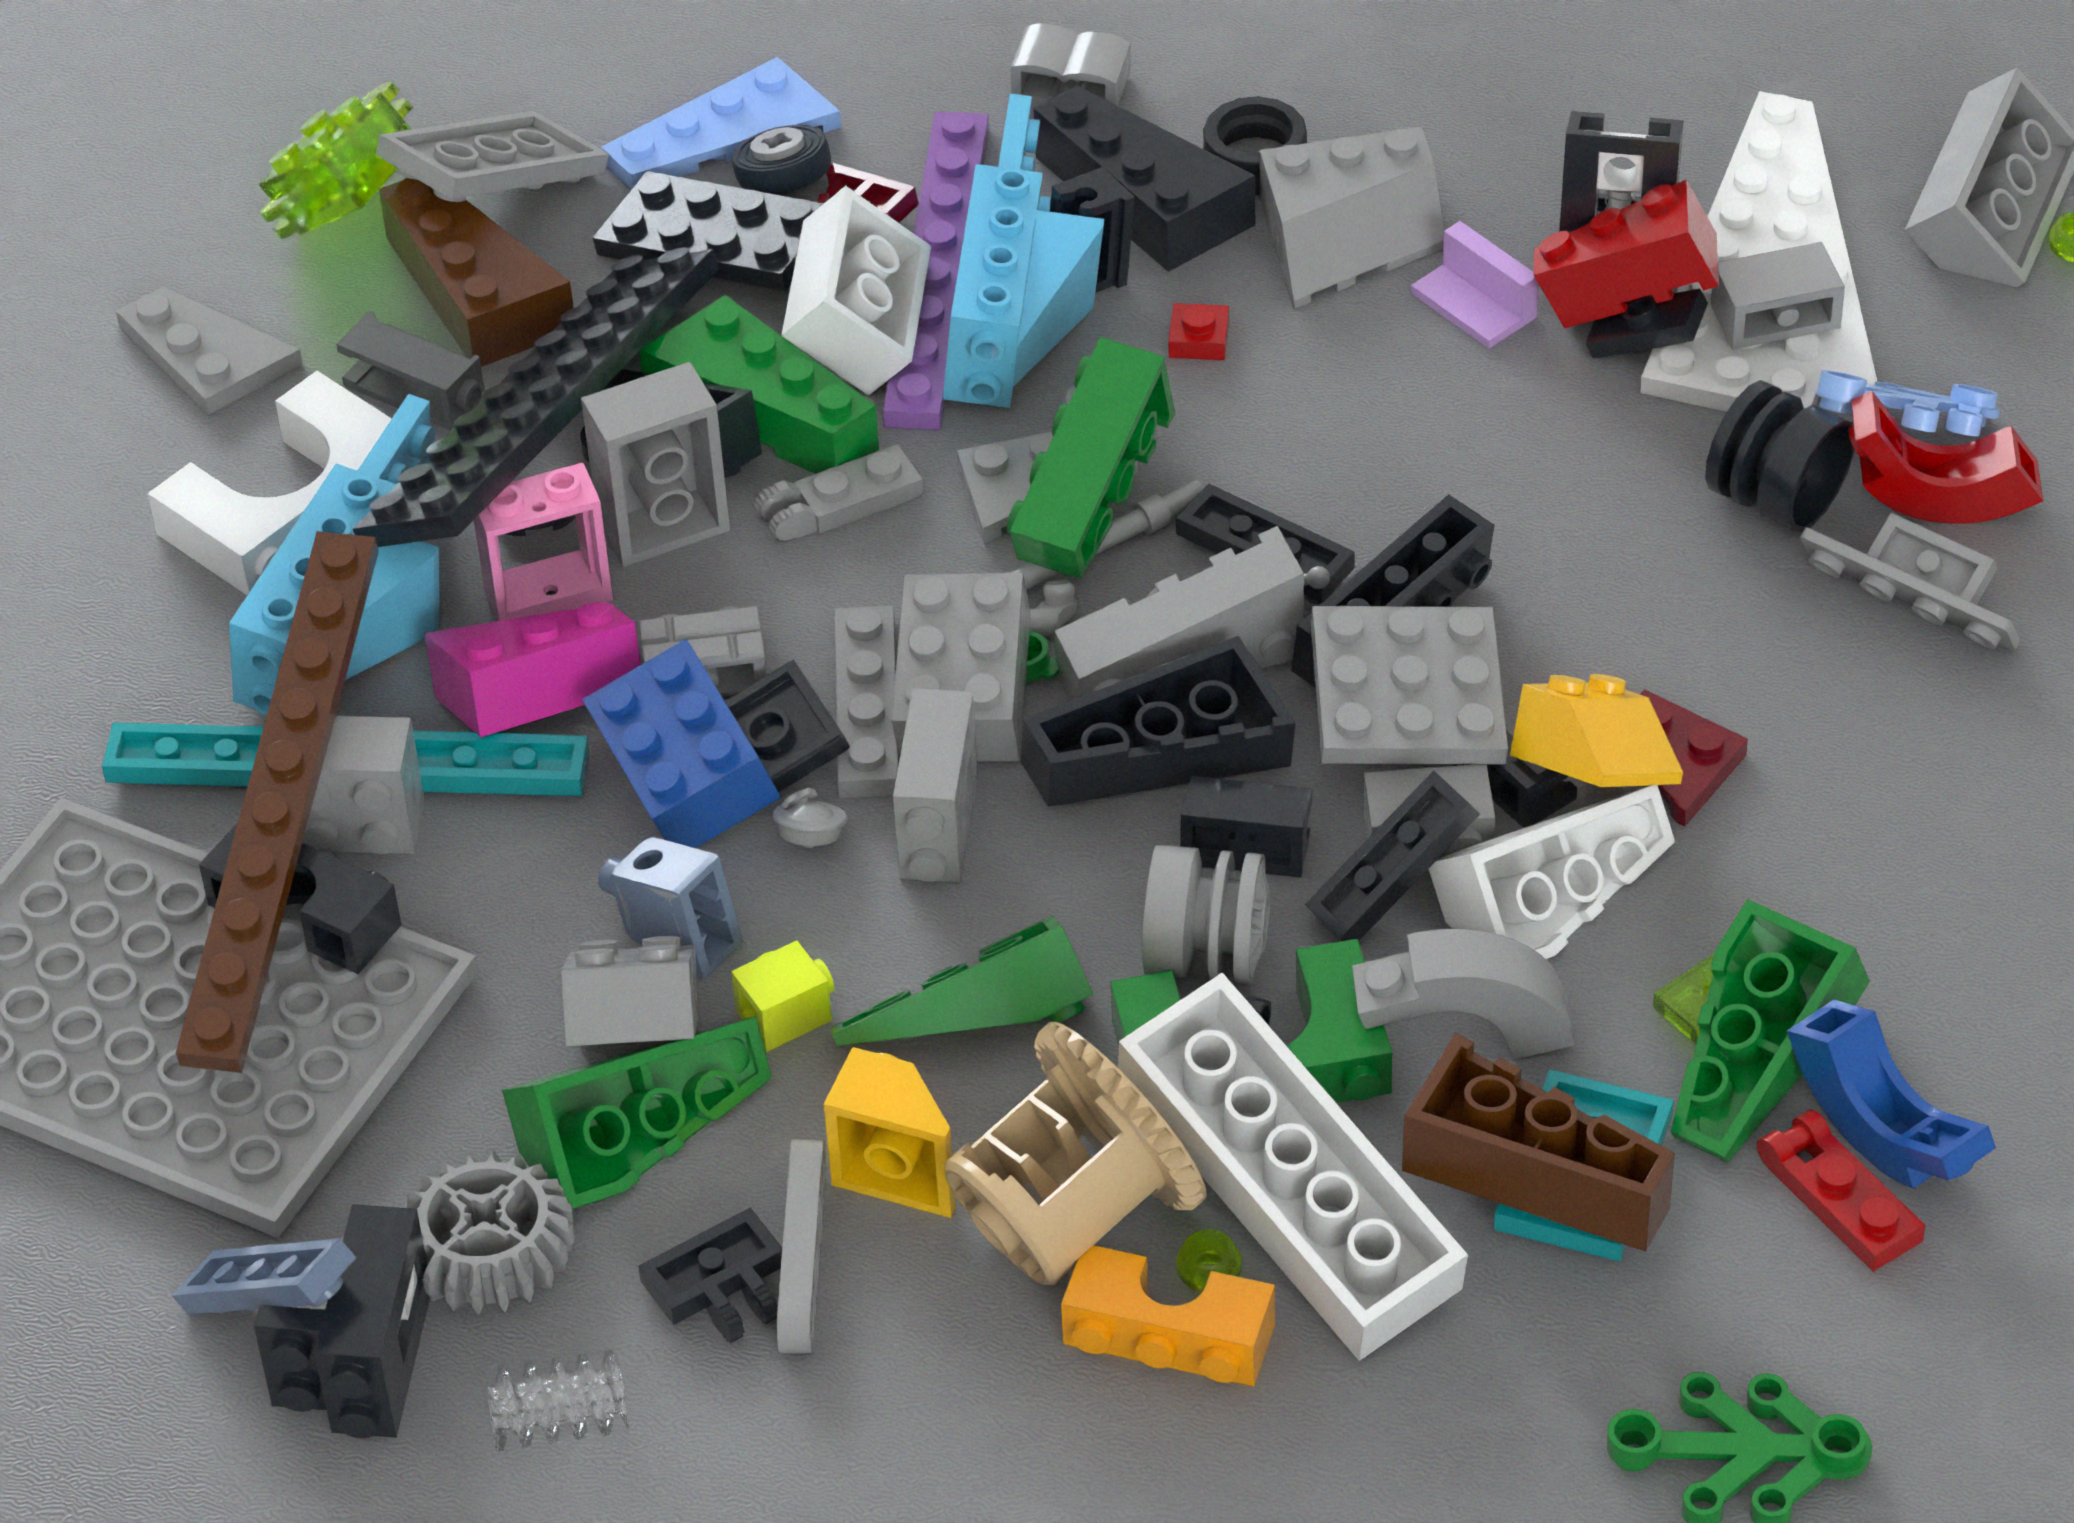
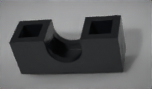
M238 822L199 864L208 906L215 908ZM302 843L286 905H304L299 912L308 952L359 974L402 925L395 886L377 872H366L340 860L335 854L326 849H316Z

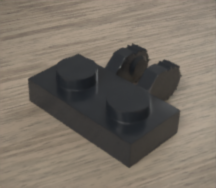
M751 1207L638 1266L640 1282L673 1325L706 1308L714 1326L722 1333L727 1342L732 1343L742 1338L745 1333L742 1319L726 1298L739 1290H742L749 1307L761 1319L762 1323L768 1324L777 1319V1301L774 1299L769 1288L766 1287L762 1278L781 1269L782 1246Z

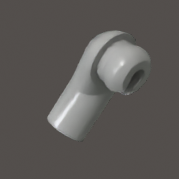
M1057 579L1046 582L1043 587L1045 601L1041 602L1035 609H1030V631L1037 632L1044 637H1050L1055 634V630L1063 627L1076 614L1078 600L1074 598L1075 587L1069 580Z

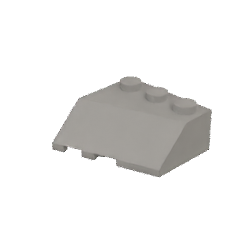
M1422 126L1259 150L1260 202L1294 309L1311 303V294L1333 286L1338 292L1356 285V276L1375 268L1388 272L1443 249L1444 227L1435 166Z

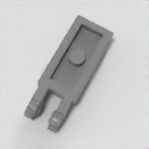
M896 444L794 481V483L786 480L774 483L773 486H768L766 489H762L760 493H757L758 496L755 498L756 502L754 505L760 516H763L764 519L772 518L769 521L771 523L769 528L775 539L786 542L787 540L798 539L814 532L821 534L919 498L924 494L923 479L900 445Z

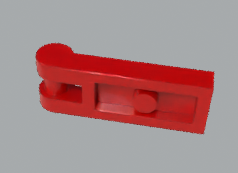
M1809 1109L1794 1118L1791 1123L1792 1127L1782 1133L1781 1131L1774 1130L1757 1141V1151L1765 1166L1873 1272L1924 1241L1926 1225L1831 1134L1827 1122L1816 1110ZM1803 1150H1806L1813 1157L1807 1163H1804L1797 1156Z

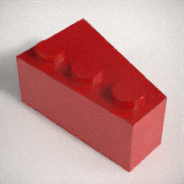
M1687 179L1673 186L1664 184L1651 189L1640 201L1622 209L1610 208L1602 211L1589 224L1572 232L1560 231L1547 237L1539 247L1534 248L1533 275L1565 329L1624 313L1628 308L1626 301L1652 295L1656 304L1672 300L1674 296L1672 289L1699 282L1703 291L1719 287L1717 233Z

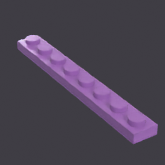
M960 111L934 112L914 234L931 245L912 362L888 380L883 407L884 428L941 430L945 406L943 390L951 311L976 164L984 165L989 135L988 114Z

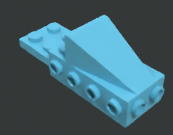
M1010 93L998 167L980 164L975 166L950 318L943 400L1010 408L1013 387L1094 307L1104 219L1049 212L1051 197L1040 196L1043 173L1035 172L1036 161H1034V157L1026 156V152L1036 153L1040 120L1030 119L1032 96Z
M408 394L358 470L337 463L334 465L230 620L229 634L233 702L255 709L260 714L267 716L316 532L355 535L352 528L371 511L369 508L370 504L377 498L388 494L399 483V475L409 468L416 466L427 455L426 449L435 440V428L430 426V401ZM422 541L378 547L379 553L345 680L425 640L424 633L438 630L440 627L439 547Z

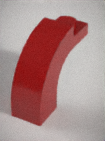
M1873 391L1851 400L1854 425L1849 427V437L1856 453L1860 457L1863 487L1889 508L1925 521L1965 524L2006 517L2044 502L2038 460L2011 425L1973 442L1951 446L1934 445L1917 440L1907 434Z

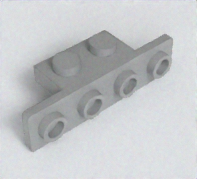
M1890 513L1867 554L1808 527L1804 529L1800 536L1809 555V563L1831 577L1839 578L1843 572L1860 580V586L1876 598L1891 601L1893 596L1912 604L1911 609L1928 622L1943 625L1945 620L1958 625L1964 628L1963 633L1970 640L1985 648L1994 650L1999 644L2015 651L2021 641L2011 620L1977 605L1998 569L1995 559L1893 513Z

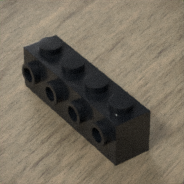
M1448 494L1319 606L1451 607L1454 600L1467 588L1476 589L1488 576L1492 567V560L1489 557L1495 525ZM1311 612L1297 624L1291 671L1316 688Z

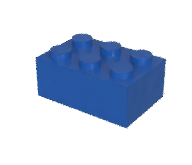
M687 638L582 699L664 840L697 848L781 798L758 755Z

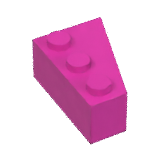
M594 602L576 609L424 633L435 698L479 737L584 706L585 704L582 699L641 665L635 622L611 603Z

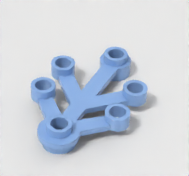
M1830 370L1821 371L1816 392L1818 396H1821L1819 407L1833 412L1853 414L1851 400L1873 391L1885 407L1904 409L1901 421L1902 426L1925 432H1936L1940 411H1949L1945 425L1946 430L1967 436H1979L1981 427H1985L1986 419L1999 418L2001 410L1999 407H1996L1998 393L1976 386L1953 384L1950 396H1943L1887 382H1875V385H1870L1862 377Z

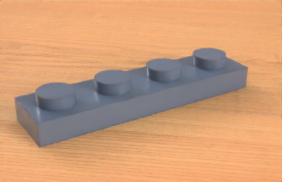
M340 1238L213 1250L173 1293L172 1297L187 1314L214 1312L220 1314L226 1311L239 1310L254 1311L259 1308V1305L283 1307L318 1306L330 1299L343 1284L341 1274L357 1257Z

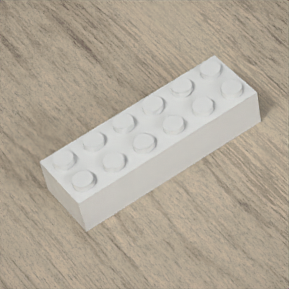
M1223 973L1119 1041L1118 1069L1159 1112L1181 1141L1205 1181L1359 1361L1463 1289L1468 1254Z

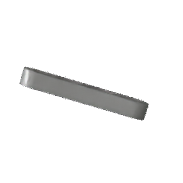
M791 1140L777 1311V1342L780 1354H813L826 1190L825 1140Z

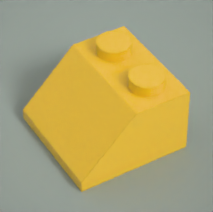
M1591 674L1589 683H1586L1584 680L1575 677L1550 675L1549 683L1523 684L1510 756L1599 787L1681 784L1683 775L1680 764L1649 698L1625 690V680L1609 675Z
M852 1047L823 1104L832 1186L952 1218L956 1210V1200L945 1177V1162L952 1156L950 1126L913 1063L900 1060L891 1054L874 1053Z

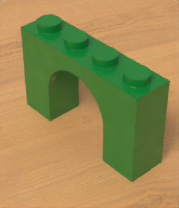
M1358 939L1296 949V991L1307 1026L1287 1047L1336 1103L1350 1100H1367L1374 1096L1392 1093L1393 1052L1385 1026L1381 1025L1365 1029L1358 1015L1352 965L1365 962ZM1172 970L1110 981L1112 1024L1118 1046L1121 1039L1180 1001Z

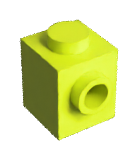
M797 940L775 951L766 952L756 960L731 971L736 1013L742 1020L756 1017L766 1052L832 1021L829 995L835 991L832 976L824 962L819 958L812 960Z

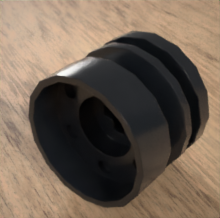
M1759 380L1749 385L1735 399L1717 429L1706 460L1705 480L1708 488L1722 496L1732 497L1734 502L1743 506L1750 507L1757 503L1761 515L1791 530L1803 532L1806 527H1812L1826 513L1848 474L1855 452L1849 437V427L1854 424L1815 405L1804 409L1800 397L1788 392L1782 393L1781 388Z

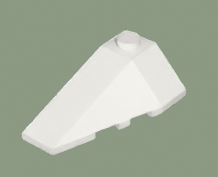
M1647 785L1437 859L1429 868V872L1445 922L1452 929H1472L1503 935L1531 947L1545 959H1548L1559 953L1568 944L1566 939L1584 922L1592 921L1604 910L1602 905L1623 885H1628L1635 881L1675 843V839L1658 785Z

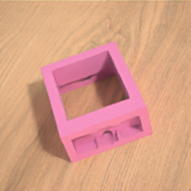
M583 462L512 481L474 519L484 592L496 621L576 609L594 602L606 603L613 601L601 503ZM576 515L580 550L502 571L498 535ZM549 591L557 592L554 595H546Z

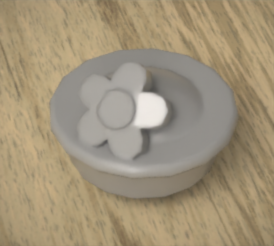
M806 788L784 799V802L773 810L772 817L777 824L778 833L782 839L793 844L802 845L804 848H813L814 846L828 845L837 841L842 827L848 821L847 814L838 806L811 800L817 796L815 789Z

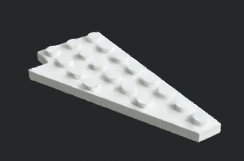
M1759 91L1708 214V219L1717 233L1718 262L1822 242L1845 285L1841 328L1732 350L1711 307L1712 289L1703 291L1699 282L1678 287L1677 292L1700 288L1708 302L1707 308L1693 341L1653 348L1641 376V394L1727 412L1735 399L1749 385L1762 380L1781 388L1782 393L1788 392L1800 397L1805 409L1811 405L1816 406L1819 396L1816 392L1822 370L1859 376L1866 379L1867 384L1875 385V382H1877L1813 102Z

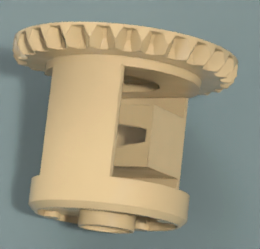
M1049 1022L1038 1032L1034 1044L1036 1057L1042 1063L1041 1069L1047 1075V1079L974 1144L970 1146L969 1143H966L945 1162L946 1180L978 1230L1023 1273L1042 1285H1055L1075 1267V1261L1150 1194L1153 1198H1159L1166 1206H1172L1175 1210H1193L1207 1196L1204 1181L1191 1156L1167 1122L1140 1090L1103 1053L1081 1035L1063 1024ZM1081 1135H1084L1098 1151L1092 1158L1079 1139Z

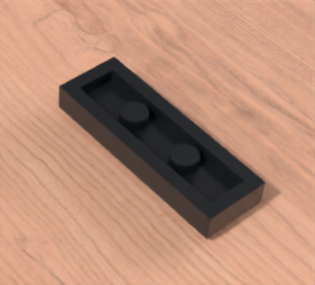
M1208 484L1176 517L1177 535L1217 554L1229 548H1232L1235 555L1261 544L1258 537L1259 534L1278 526L1304 574L1316 566L1324 567L1329 572L1330 581L1325 588L1314 589L1310 585L1304 586V595L1321 603L1327 599L1355 568V551L1211 484Z
M1433 770L1314 894L1305 906L1341 941L1358 939L1359 942L1477 819L1480 813Z

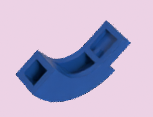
M1834 999L1787 1030L1800 1069L1815 1098L1831 1122L1856 1151L1878 1170L1895 1181L1913 1189L1931 1176L1949 1181L1968 1173L1976 1161L1996 1148L1988 1125L1941 1111L1929 1104L1914 1091L1901 1075L1888 1051L1875 1011Z

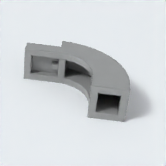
M1472 929L1422 931L1407 934L1408 952L1352 965L1358 1015L1365 1029L1430 1013L1455 1011L1483 1017L1497 1026L1506 1040L1513 1060L1575 1045L1568 997L1556 970L1541 954L1512 938Z

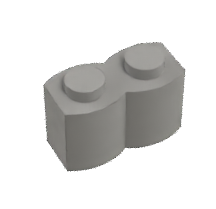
M1052 24L1026 26L1010 68L1011 94L1032 96L1031 105L1038 106L1075 86H1079L1118 106L1131 70V43L1119 36L1103 32H1086L1078 35L1067 28Z

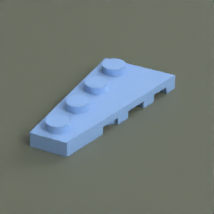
M776 57L601 146V149L609 153L606 167L632 190L646 171L681 177L699 171V162L709 159H725L726 162L732 161L735 149L744 140L757 133L788 125L819 126L823 133L841 128L840 111L781 59Z

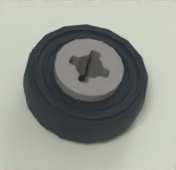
M807 125L781 126L757 133L744 140L735 149L732 157L735 177L741 188L769 194L788 193L804 188L819 180L829 170L831 164L829 145L822 131Z

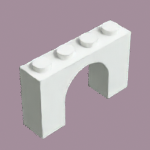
M315 371L275 400L283 442L324 469L321 475L312 483L287 495L277 497L247 496L230 489L190 462L148 493L156 534L245 595L249 594L334 465L337 463L358 470L392 419L319 371Z

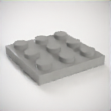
M1312 606L1311 634L1322 764L1506 763L1508 744L1493 607Z

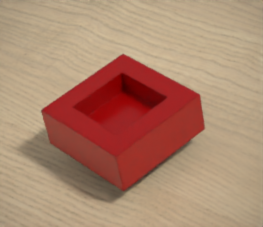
M1173 303L1168 339L1169 358L1225 360L1230 323L1229 306Z

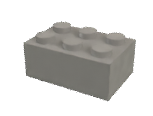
M691 362L581 398L591 478L601 503L604 534L622 567L730 531L717 405Z
M1023 573L904 575L891 719L899 758L912 688L972 691L977 761H1020L1027 672L1026 661L1028 659L1031 618Z

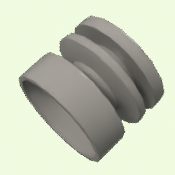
M1169 845L1155 846L1148 875L1143 919L1142 963L1145 975L1172 970L1174 977L1186 978L1192 968L1196 951L1206 952V965L1210 980L1221 973L1224 974L1227 955L1232 954L1235 983L1250 985L1253 983L1258 961L1266 947L1270 918L1271 893L1266 879L1264 854L1247 853L1242 867L1240 880H1235L1233 851H1221L1212 878L1203 877L1199 848Z

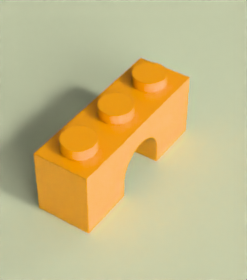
M1093 1245L1078 1258L1061 1303L1063 1344L1077 1347L1090 1354L1105 1353L1141 1361L1153 1368H1172L1203 1375L1216 1382H1235L1254 1387L1275 1327V1285L1211 1271L1203 1292L1196 1299L1183 1305H1163L1149 1298L1147 1257Z

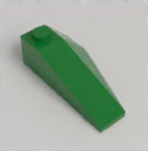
M1749 899L1746 900L1715 949L1710 969L1713 977L1706 1004L1701 1005L1697 1022L1700 1030L1693 1059L1686 1066L1671 1128L1673 1137L1727 1163L1803 1075L1787 1030L1834 999L1856 1005L1870 982L1855 947Z
M1051 915L979 950V964L968 968L966 963L954 967H946L921 984L922 991L913 995L910 990L894 994L832 1026L830 1030L837 1046L1035 1022L1047 1016L1050 1022L1059 1023L1083 1011L1085 1006L1082 1000L1094 993L1062 925Z
M750 1017L697 1032L694 1039L669 1040L502 1090L519 1153L530 1167L541 1164L548 1175V1179H558L559 1185L563 1188L564 1197H567V1202L574 1209L628 1190L640 1180L639 1177L663 1158L672 1156L685 1146L683 1143L709 1122L718 1120L769 1081L772 1075L756 1017Z

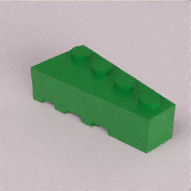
M726 295L653 340L639 351L641 371L644 373L654 374L691 362L702 382L752 390L760 443L775 448L776 457L816 474L879 451L876 405Z
M1102 337L1099 338L1091 357L1085 355L1081 359L1075 375L1074 385L1076 389L1069 404L1063 403L1058 408L1052 426L1053 439L1047 452H1039L1036 456L1030 472L1029 481L1031 486L1024 501L1018 500L1015 502L1007 522V533L1011 534L1017 559L1082 579L1112 527L1113 510L1110 506L1113 502L1125 504L1133 490L1135 462L1139 461L1147 464L1156 449V440H1153L1156 426L1168 428L1176 414L1165 357Z

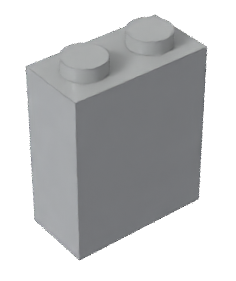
M912 688L893 793L900 879L961 883L978 780L972 691Z

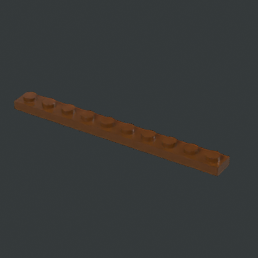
M316 532L178 1042L176 1056L180 1066L242 1073L379 549L376 537Z

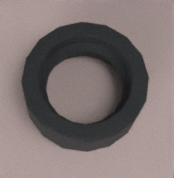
M1261 96L1237 98L1220 105L1208 116L1203 128V149L1255 175V195H1260L1259 154L1241 153L1227 146L1243 138L1253 137L1272 139L1283 146L1307 143L1306 125L1304 118L1294 107L1278 99Z

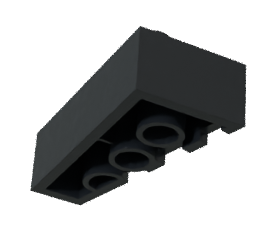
M1075 86L1033 108L1034 119L1040 120L1036 158L1063 182L1101 167L1108 171L1135 197L1131 240L1166 271L1169 272L1256 225L1255 175L1079 86Z
M1236 636L1024 718L1021 764L1047 806L1050 807L1190 783L1191 776L1223 778L1289 767L1292 761L1296 722L1240 637Z

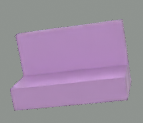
M1461 221L1444 231L1443 265L1411 285L1412 295L1488 349L1537 318L1538 282L1533 275L1534 272Z

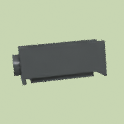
M369 311L336 344L338 353L350 358L355 357L359 359L342 377L344 386L398 409L408 394L430 401V422L449 431L455 428L454 421L457 418L472 411L482 401L481 395L485 392V385L483 383L479 356L474 355L469 360L466 356L392 325L379 322L372 311Z

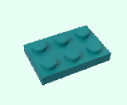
M1549 1069L1542 1090L1548 1093L1553 1087H1556L1574 1097L1576 1108L1594 1119L1605 1114L1662 1146L1673 1116V1099ZM1498 1203L1495 1211L1494 1230L1619 1262H1621L1626 1248L1624 1244Z

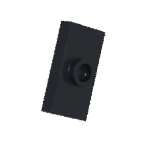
M1700 288L1674 293L1672 300L1657 304L1654 298L1649 296L1626 302L1628 306L1626 312L1594 320L1585 344L1593 358H1601L1693 341L1708 302Z

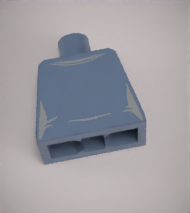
M651 837L641 842L624 859L612 857L602 866L598 877L599 887L602 891L616 897L627 934L641 945L642 939L656 936H679L680 946L695 945L698 978L704 980L743 943L718 855Z

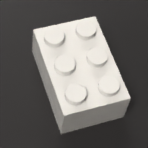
M847 186L843 187L803 221L781 336L801 351L806 352L831 369L841 379L848 381L869 396L912 362L931 245Z

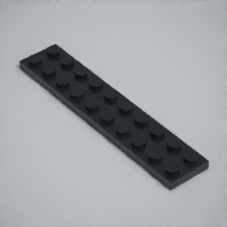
M687 247L670 250L659 258L643 260L641 255H633L614 263L611 266L612 272L602 282L590 287L586 291L587 297L577 307L565 312L560 317L561 323L551 333L535 341V349L529 355L512 364L508 368L509 374L498 385L483 392L481 395L482 401L472 411L463 414L454 421L455 428L445 438L431 444L426 449L427 455L416 466L401 473L398 477L399 483L388 494L377 498L370 504L369 508L371 511L352 528L354 534L376 537L378 547L459 536L582 410L581 398L600 392L720 269L713 249L690 252Z

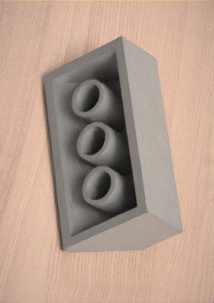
M2018 67L1968 92L1905 228V231L1913 239L1916 246L1924 251L1939 269L2012 287H2019L2025 284L2074 172V130Z

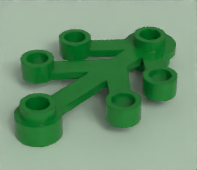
M1693 1372L1683 1378L1679 1396L1681 1409L1687 1415L1694 1418L1711 1417L1728 1432L1662 1431L1660 1423L1652 1414L1639 1409H1628L1617 1413L1610 1420L1607 1430V1452L1620 1468L1627 1471L1644 1470L1653 1464L1656 1459L1731 1460L1705 1482H1696L1686 1488L1683 1494L1682 1516L1687 1523H1719L1723 1516L1724 1503L1774 1462H1799L1776 1484L1768 1483L1755 1489L1751 1499L1750 1516L1754 1523H1789L1792 1505L1825 1478L1845 1480L1856 1477L1866 1470L1872 1457L1871 1439L1859 1421L1843 1414H1832L1821 1418L1788 1391V1386L1781 1377L1770 1373L1759 1374L1749 1382L1746 1404L1750 1413L1721 1390L1719 1381L1713 1375L1706 1372ZM1702 1391L1710 1396L1699 1399L1691 1396L1690 1393ZM1771 1393L1777 1398L1774 1400H1763L1757 1395ZM1779 1417L1797 1434H1775L1757 1418L1772 1420ZM1628 1444H1637V1445H1639V1446H1641V1447L1633 1448V1447H1628V1446H1626V1445H1628ZM1832 1449H1840V1450H1843V1451H1845V1452H1844V1453H1837V1452H1833V1451H1830V1450H1832ZM1705 1501L1714 1507L1703 1510L1696 1508L1693 1503ZM1775 1503L1782 1509L1768 1511L1762 1508L1761 1505Z

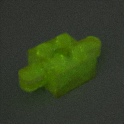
M388 81L378 86L361 101L357 96L347 99L330 115L325 110L319 111L300 127L299 131L303 134V137L297 143L292 142L286 145L270 159L269 164L273 169L258 184L270 200L259 211V214L266 222H271L282 216L273 227V231L280 239H285L296 232L299 235L362 209L396 172L394 165L375 155L380 134L411 130L403 118L413 109V106L405 97L391 103L400 91L393 81Z

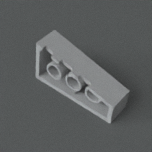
M1273 527L1259 534L1258 537L1261 544L1235 555L1232 548H1229L1210 557L1212 567L1182 581L1174 574L1156 582V587L1146 598L1132 604L1129 600L1123 598L1055 630L1056 663L1059 667L1058 676L1070 700L1236 636L1240 637L1260 669L1293 660L1296 627L1304 619V573L1279 527Z

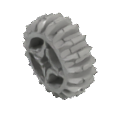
M494 1150L487 1161L476 1162L467 1153L463 1166L454 1168L443 1162L439 1172L440 1178L422 1176L421 1185L419 1186L420 1192L407 1194L405 1208L417 1209L428 1265L422 1280L425 1293L428 1294L431 1302L445 1297L446 1303L449 1304L453 1312L466 1302H469L478 1315H480L486 1304L497 1303L506 1313L510 1299L519 1297L531 1304L534 1286L551 1289L554 1272L566 1271L567 1252L573 1250V1243L575 1241L572 1225L574 1222L572 1207L567 1202V1197H564V1191L559 1185L558 1179H548V1175L541 1164L527 1168L520 1154L513 1157L507 1163H503ZM528 1220H531L535 1225L525 1237L522 1235V1226ZM449 1228L451 1230V1238L444 1245H441L438 1241L444 1231Z

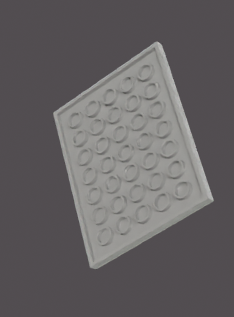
M61 797L0 870V1126L279 1238L479 972L476 955L399 927L362 971L356 974L308 952L299 912L304 905H286L242 1073L180 1066L176 1050L215 909L208 906L199 867L201 861L209 853Z

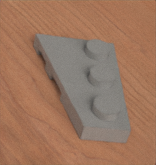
M161 287L116 311L119 327L207 415L303 366L299 348L165 287Z
M1052 431L957 450L958 469L984 545L1002 537L1001 528L1007 526L1013 505L1018 500L1024 501L1031 486L1029 478L1033 462L1039 452H1047L1053 439ZM1138 461L1135 462V474L1138 473Z

